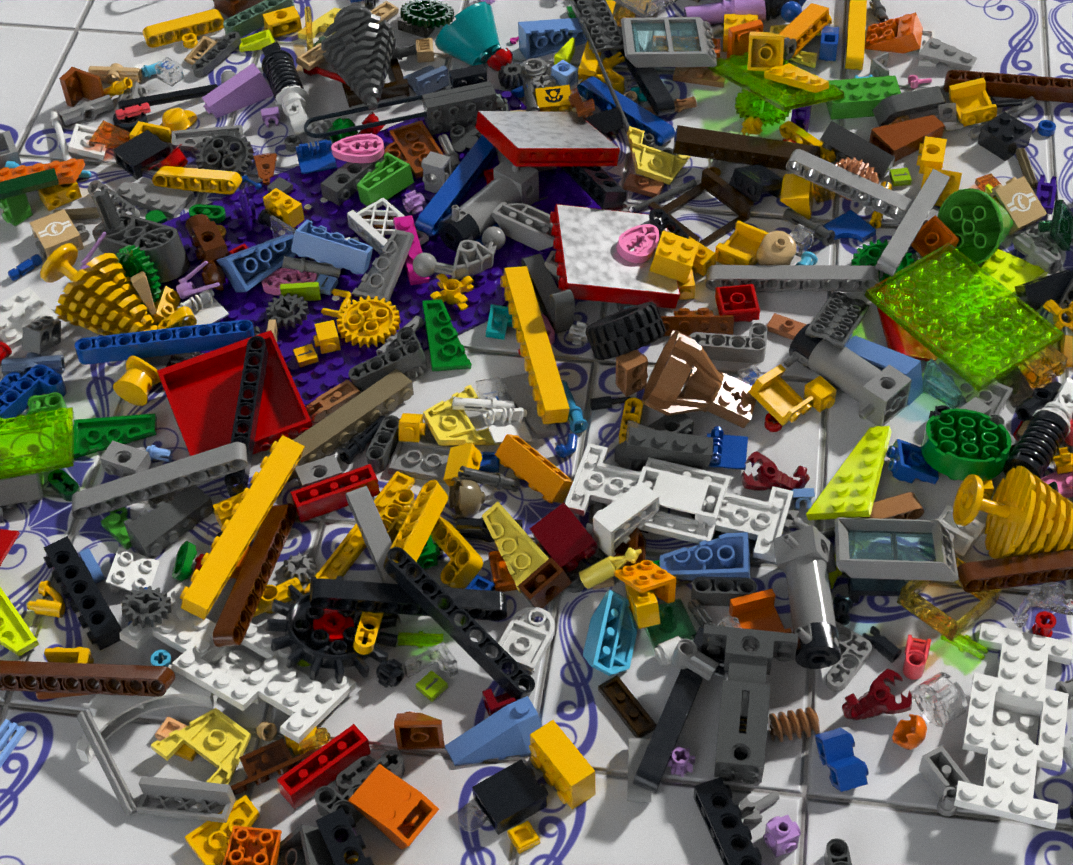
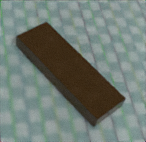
M618 675L598 686L599 692L635 738H642L655 730L657 724Z

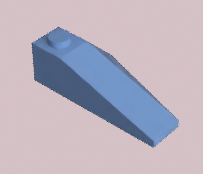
M748 532L725 533L719 535L717 539L708 542L704 540L699 542V545L690 548L684 547L660 555V567L680 580L693 581L701 576L750 578Z
M526 696L506 705L445 745V749L454 766L482 763L484 760L494 758L504 760L508 756L520 755V757L530 756V734L542 727V723L532 702Z

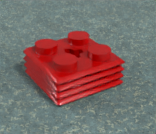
M753 284L715 288V300L719 316L732 315L734 322L759 320L760 308Z

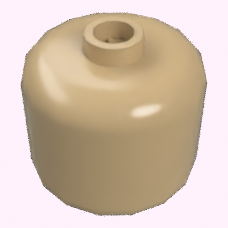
M783 231L769 232L764 236L757 250L756 259L758 264L790 265L796 254V243L789 234Z

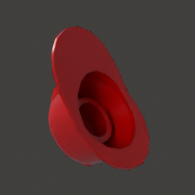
M182 144L173 150L167 158L148 169V171L155 166L158 168L162 166L185 167L188 164V160L179 149Z

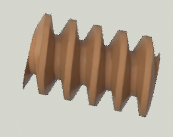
M806 707L805 711L799 708L795 713L792 710H788L786 715L784 712H779L777 717L774 713L768 716V728L773 742L775 736L778 737L780 742H783L784 735H787L789 741H792L793 733H796L798 739H801L803 731H805L808 738L811 737V730H814L816 734H820L819 718L816 711H813L811 707Z

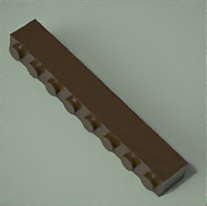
M677 125L673 154L747 165L761 164L767 168L787 170L786 164L794 150L801 149L820 158V146Z

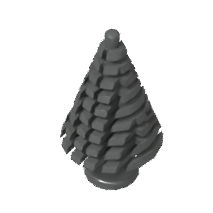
M350 5L344 7L336 14L334 23L325 31L324 36H331L321 41V49L326 51L322 54L328 64L370 110H376L396 47V38L393 39L395 32L393 28H390V24L386 20L375 24L380 21L381 17L372 14L366 7Z

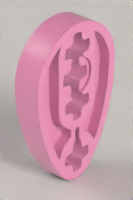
M374 134L349 136L333 143L331 146L334 158L351 163H372L384 155L383 140Z
M652 224L638 225L626 230L619 236L616 245L618 254L623 259L632 263L647 262L656 250L659 241V230Z
M280 268L262 280V287L265 293L279 296L281 294L280 284L315 282L317 280V273L305 271L301 273L299 270Z

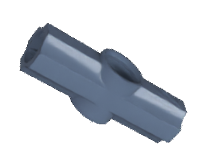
M30 352L24 358L2 359L3 376L11 372H18L23 375L32 367L41 364L56 372L65 371V359L63 355L42 356L41 354Z

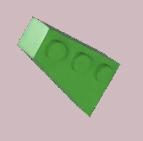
M387 152L384 155L383 161L381 163L377 162L375 169L372 172H368L357 184L361 203L369 206L381 198L387 200L414 183L410 164Z

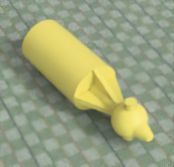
M628 548L625 556H609L580 571L579 576L583 585L587 589H591L612 578L614 571L621 569L626 562L634 564L642 550Z

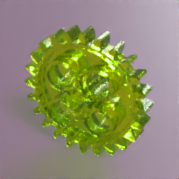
M760 83V86L757 87L756 84H753V88L747 86V90L742 89L741 93H738L735 98L736 114H739V118H744V120L750 116H753L755 119L759 117L765 127L767 123H770L772 126L774 122L780 124V120L785 121L786 117H789L791 113V96H787V91L782 92V88L776 89V85L770 87V84L763 86ZM764 96H766L763 113L760 114L763 105Z

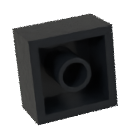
M1004 111L981 127L977 144L1006 161L1015 155L1017 148H1025L1029 145L1032 128Z

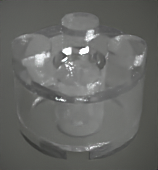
M939 672L911 691L912 699L917 703L921 711L920 716L924 718L926 724L932 723L937 727H943L966 712L964 710L968 706L966 695L957 682L953 684L948 679L951 676L947 673Z

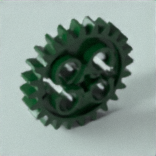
M415 0V2H405V5L401 7L400 15L403 21H407V24L412 23V26L418 25V27L424 26L425 28H434L436 26L440 28V25H450V22H453L454 9H451V6H448L447 3L442 4V1Z

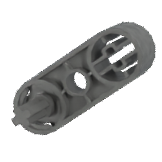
M107 189L93 193L91 197L102 222L93 229L92 235L95 241H97L102 233L106 232V236L98 246L102 253H114L116 255V253H119L118 250L128 245L140 247V251L144 250L145 256L150 257V263H154L153 268L157 269L156 275L160 277L159 283L174 280L188 271L190 261L177 229L133 215H118Z

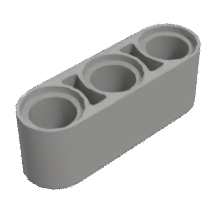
M629 737L627 801L651 802L652 792L633 784L636 772L651 738Z

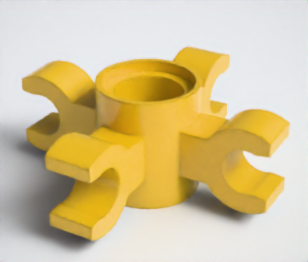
M440 273L436 275L439 279L437 285L443 290L433 292L430 295L433 300L442 299L443 303L446 302L451 305L457 304L461 311L467 309L468 305L465 302L468 299L461 293L472 291L474 286L471 283L474 280L470 276H465L459 282L457 279H448L445 274Z
M1047 300L1042 307L1054 315V324L1047 330L1045 335L1050 339L1055 338L1064 327H1068L1073 332V301L1067 308L1062 309L1054 300ZM1063 313L1068 316L1067 323L1063 322L1061 318Z

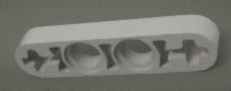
M94 180L89 184L88 192L92 196L97 188L100 190L107 189L108 193L111 194V200L115 209L118 203H123L120 209H116L118 215L127 214L126 212L129 210L133 216L140 217V211L102 182Z

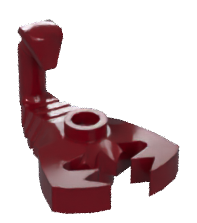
M758 451L753 452L745 462V464L751 462L752 468L757 463L761 465L757 469L758 474L755 476V480L752 473L747 476L745 471H743L741 474L744 488L755 491L772 490V487L786 490L803 489L810 479L806 467L798 466L793 473V477L800 478L797 481L779 471L773 461Z
M886 669L872 682L869 691L864 693L859 699H857L854 693L845 697L846 702L842 705L843 715L847 719L864 720L882 713L898 714L910 711L912 708L911 692L909 690L907 697L901 693L902 701L897 703L895 696L890 693V687L886 686L885 682L895 686L894 680L903 682V678L895 671Z

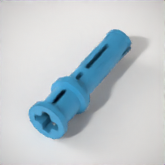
M561 380L570 408L568 415L570 430L576 434L584 432L588 427V423L583 419L582 409L576 405L567 381Z

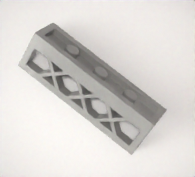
M142 776L138 784L143 795L136 810L138 814L226 823L236 798L229 784ZM149 799H159L160 801L152 807L146 806ZM175 801L182 803V805L175 809L167 808L169 804ZM197 803L204 806L197 811H190L188 809ZM217 806H225L222 814L212 813L211 810Z

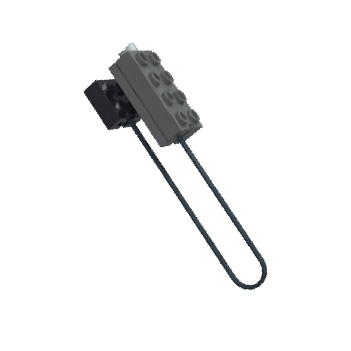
M483 64L450 70L451 89L378 104V108L422 99L424 112L318 134L307 130L308 125L315 121L370 110L368 106L310 118L304 124V132L312 138H323L424 117L427 130L431 135L450 132L456 125H461L464 128L469 125L476 126L478 111H498L505 104L501 95L496 94L491 81H487L486 69Z

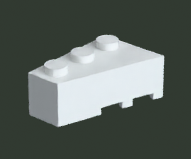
M641 481L637 485L630 487L619 498H615L603 510L597 511L593 516V536L598 548L608 556L614 557L616 555L614 550L622 542L626 544L630 540L628 536L637 527L641 529L659 511V495Z

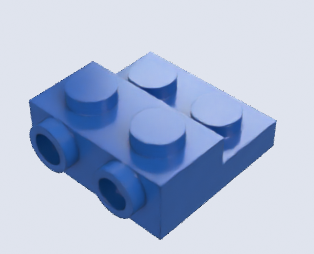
M897 439L893 445L889 446L886 456L891 460L888 470L892 471L894 478L911 484L916 478L923 482L936 484L939 479L938 471L925 461L920 446Z

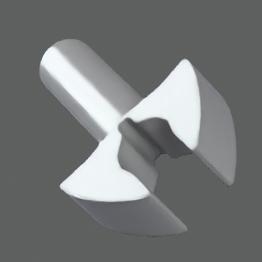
M789 510L787 519L790 520H786L783 530L788 533L790 528L802 529L810 525L798 519L799 511Z
M773 791L755 803L750 802L747 797L744 798L739 807L741 813L753 811L751 815L744 818V824L762 822L760 811L779 800V794Z

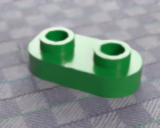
M196 204L189 209L190 217L203 214L210 221H214L215 224H219L226 219L225 209L222 206Z
M185 541L177 552L172 577L180 582L185 579L187 580L193 572L191 567L197 555L194 544Z

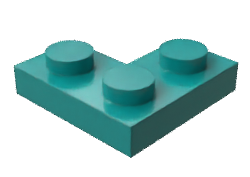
M491 304L485 337L505 340L507 326L513 327L512 315H509L508 307Z

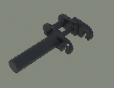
M993 96L990 99L992 104H996L997 108L1023 106L1022 99L995 101Z

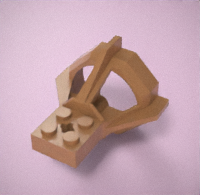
M673 330L670 334L669 340L649 376L641 399L644 405L667 416L695 411H708L742 428H745L751 420L756 399L748 392L752 386L721 371L719 372L703 347L698 345L690 336L677 330Z

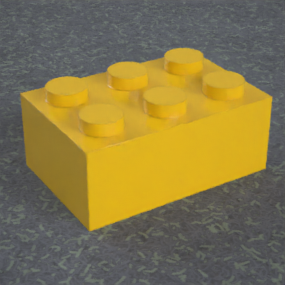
M554 720L530 734V761L536 769H540L543 772L546 783L550 787L554 786L563 804L567 803L573 810L596 795L595 770Z

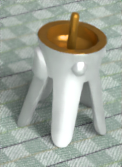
M708 159V168L720 176L724 161L718 163V160H712L711 162V159Z

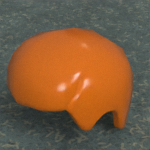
M909 714L911 720H900L892 735V741L904 749L912 750L925 740L927 726L923 717Z

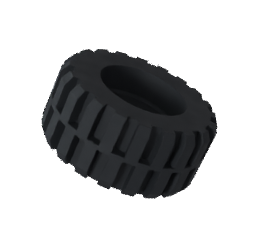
M646 302L616 312L587 326L585 333L595 358L605 360L627 354L655 342L665 335L666 329L656 304Z

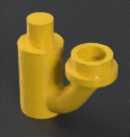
M41 581L38 593L44 597L50 595L54 601L37 599L36 602L29 601L27 609L34 610V613L38 615L62 618L65 613V603L61 594L51 586L50 581Z

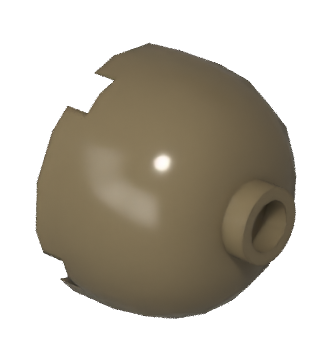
M459 477L452 478L451 481H455L454 486L449 487L450 509L454 508L456 515H452V518H471L478 513L481 504H484L485 494L481 491L478 483L473 480L461 479Z

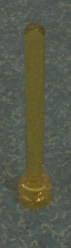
M309 6L304 9L307 51L314 47L312 16Z

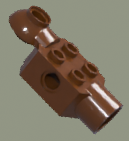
M203 214L194 215L186 221L185 230L193 246L197 248L195 254L198 261L202 260L201 264L204 261L208 262L202 268L204 271L202 272L203 281L206 286L219 283L220 285L213 289L224 291L223 284L226 283V279L217 260L229 256L227 245L214 221H210Z

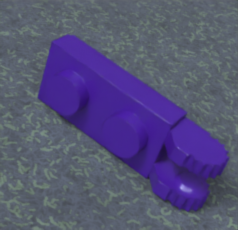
M1040 175L1036 196L1046 213L1052 215L1057 177L1052 176L1050 183H1044L1045 175Z

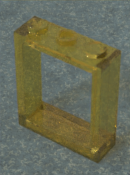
M955 556L957 567L965 563ZM959 580L953 581L959 586H961ZM909 581L902 587L897 603L952 642L997 603L1002 589L972 592L971 594L981 601L958 621L918 594L933 581Z

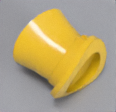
M129 356L126 361L127 371L113 384V389L125 401L136 406H144L148 401L152 385L161 381L155 367L139 357Z

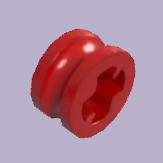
M770 413L766 414L765 428L770 432L780 431L782 425Z

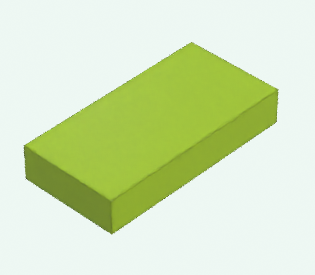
M319 282L280 284V291L283 297L290 293V296L297 294L298 298L303 297L304 301L321 300Z

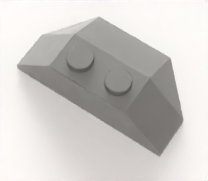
M501 202L492 211L493 218L507 237L538 251L553 246L554 236L551 234L553 223H550V214L528 204H507V202Z

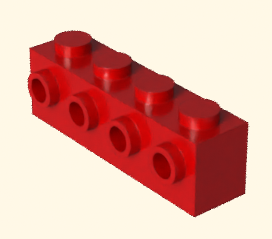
M371 464L292 491V502L300 523L349 506L346 493L367 486L371 496H377L380 493L379 484Z
M353 724L278 778L277 782L280 793L295 810L313 797L317 789L328 786L336 780L337 775L363 756L370 755L368 739Z

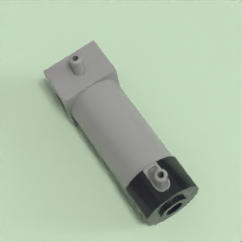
M506 158L493 169V181L462 206L453 205L452 212L438 223V234L444 244L452 251L457 252L461 241H476L487 228L497 223L492 216V211L501 202H507V204L522 203L531 206L539 199L538 170L532 167H515Z
M810 324L804 326L794 337L789 348V357L783 362L784 366L790 367L798 361L809 370H813L860 403L858 413L861 419L866 418L876 426H884L907 407L912 379L891 365H888L881 371L847 347L841 349L835 347L828 340L824 341V338H812L805 335L806 329Z
M810 525L774 538L773 542L776 565L786 574L793 634H798L795 661L803 668L821 669L830 667L841 659L839 634L836 628L829 573L836 571L833 544L814 525Z

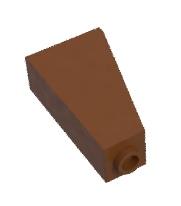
M934 115L875 127L871 129L869 142L894 156L896 162L918 151L920 143H924L925 136L942 138L945 125Z

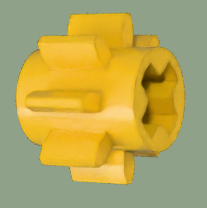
M750 116L742 122L743 128L741 132H743V135L748 133V136L749 134L759 135L763 131L761 129L763 123L759 117L755 119L753 116Z

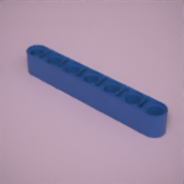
M590 76L577 85L579 94L586 100L593 98L594 104L603 111L616 108L607 84L596 77ZM614 89L631 127L645 131L644 135L652 134L655 144L658 146L664 145L675 137V130L669 123Z

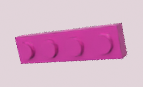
M412 215L394 218L393 223L396 230L410 232L415 236L404 263L410 285L429 283V277H421L413 270V260L418 254L422 253Z

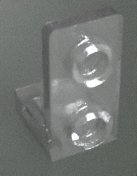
M444 642L429 647L427 651L417 656L410 657L404 662L406 676L409 678L438 663L439 668L442 671H446L451 678L458 674L457 661Z

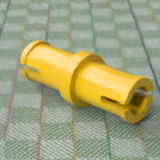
M125 77L121 81L113 82L110 87L105 88L103 91L105 96L109 94L112 98L115 95L123 94L133 84L130 78Z

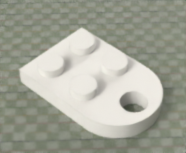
M539 607L521 609L512 617L498 644L525 670L534 673L554 637V619L549 612ZM536 616L543 618L541 622H533L531 619Z

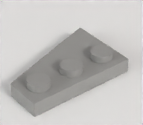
M933 37L929 38L917 57V60L923 61V58L932 60L934 64L942 62L946 63L950 68L970 71L977 60V57L972 56L970 53L963 52Z

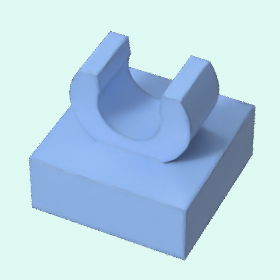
M814 488L791 490L794 491L792 500H796L794 503L796 510L800 509V501L806 502L807 509L811 508L812 502L810 499L815 497Z

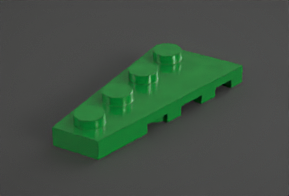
M442 299L423 301L422 307L432 372L471 369L472 364L465 354L463 344L460 343L458 333L451 323V318Z
M156 414L76 419L74 420L72 456L75 459L106 450L112 441L127 444L155 436L157 434Z

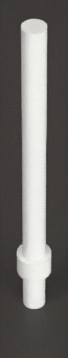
M52 108L50 109L51 124L55 128L64 161L71 159V156L68 152V146L62 130V120L57 110Z

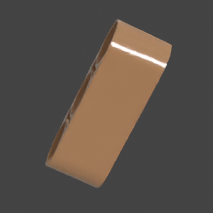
M908 492L874 502L871 516L860 518L916 520L924 514V509L915 494Z

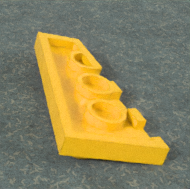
M790 63L774 66L770 70L764 71L765 79L815 93L829 89V81Z

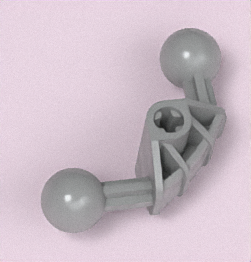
M493 226L483 232V245L472 240L461 241L457 249L454 265L439 263L433 255L420 253L413 260V270L421 277H429L436 272L451 275L452 279L457 280L463 279L465 276L473 278L474 275L480 274L493 266L495 251L501 249L505 244V233L499 227Z

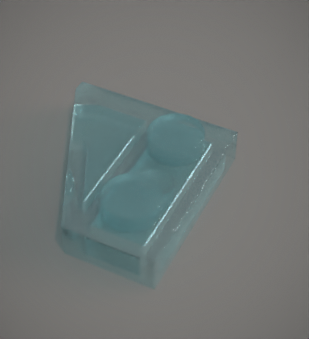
M930 359L926 363L923 391L950 408L956 409L960 404L962 391L933 359Z

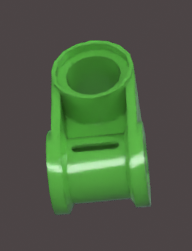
M58 392L39 396L34 395L27 400L29 406L27 419L31 422L60 419L68 413L66 403Z

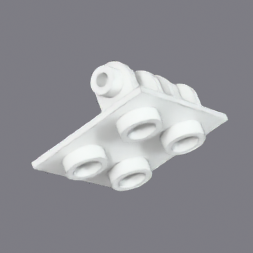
M212 289L199 293V296L197 294L194 295L195 300L191 297L187 301L181 302L180 306L177 307H189L197 320L196 325L216 323L229 315L213 297L214 292Z
M522 407L513 408V410L512 408H507V410L506 408H491L486 414H482L495 444L502 443L507 434L519 436L525 442H533L523 420L524 417H527L526 409Z
M118 547L105 583L109 584V590L112 593H118L121 589L130 592L132 589L139 591L141 586L143 589L152 586L160 561Z

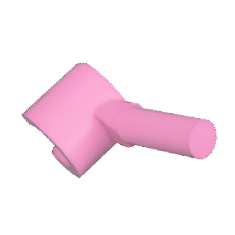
M916 75L908 77V83L913 89L917 88L918 84L932 82L931 78L918 79Z

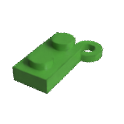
M126 507L110 511V515L100 522L102 527L128 550L132 547L124 521L128 520L126 518L128 513Z

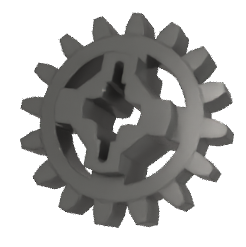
M287 293L285 297L280 294L279 299L274 297L273 303L268 302V308H266L268 321L276 320L278 329L282 328V326H285L286 330H288L289 326L296 328V324L302 325V320H307V315H309L307 301H304L303 297L298 298L297 294L290 296V293Z
M141 586L139 591L132 589L131 595L125 594V600L121 602L122 616L126 618V622L132 621L133 626L139 623L141 628H144L146 624L154 627L155 622L162 624V618L168 619V613H171V598L167 597L166 591L160 593L159 587L155 590H152L151 586L147 589H143Z

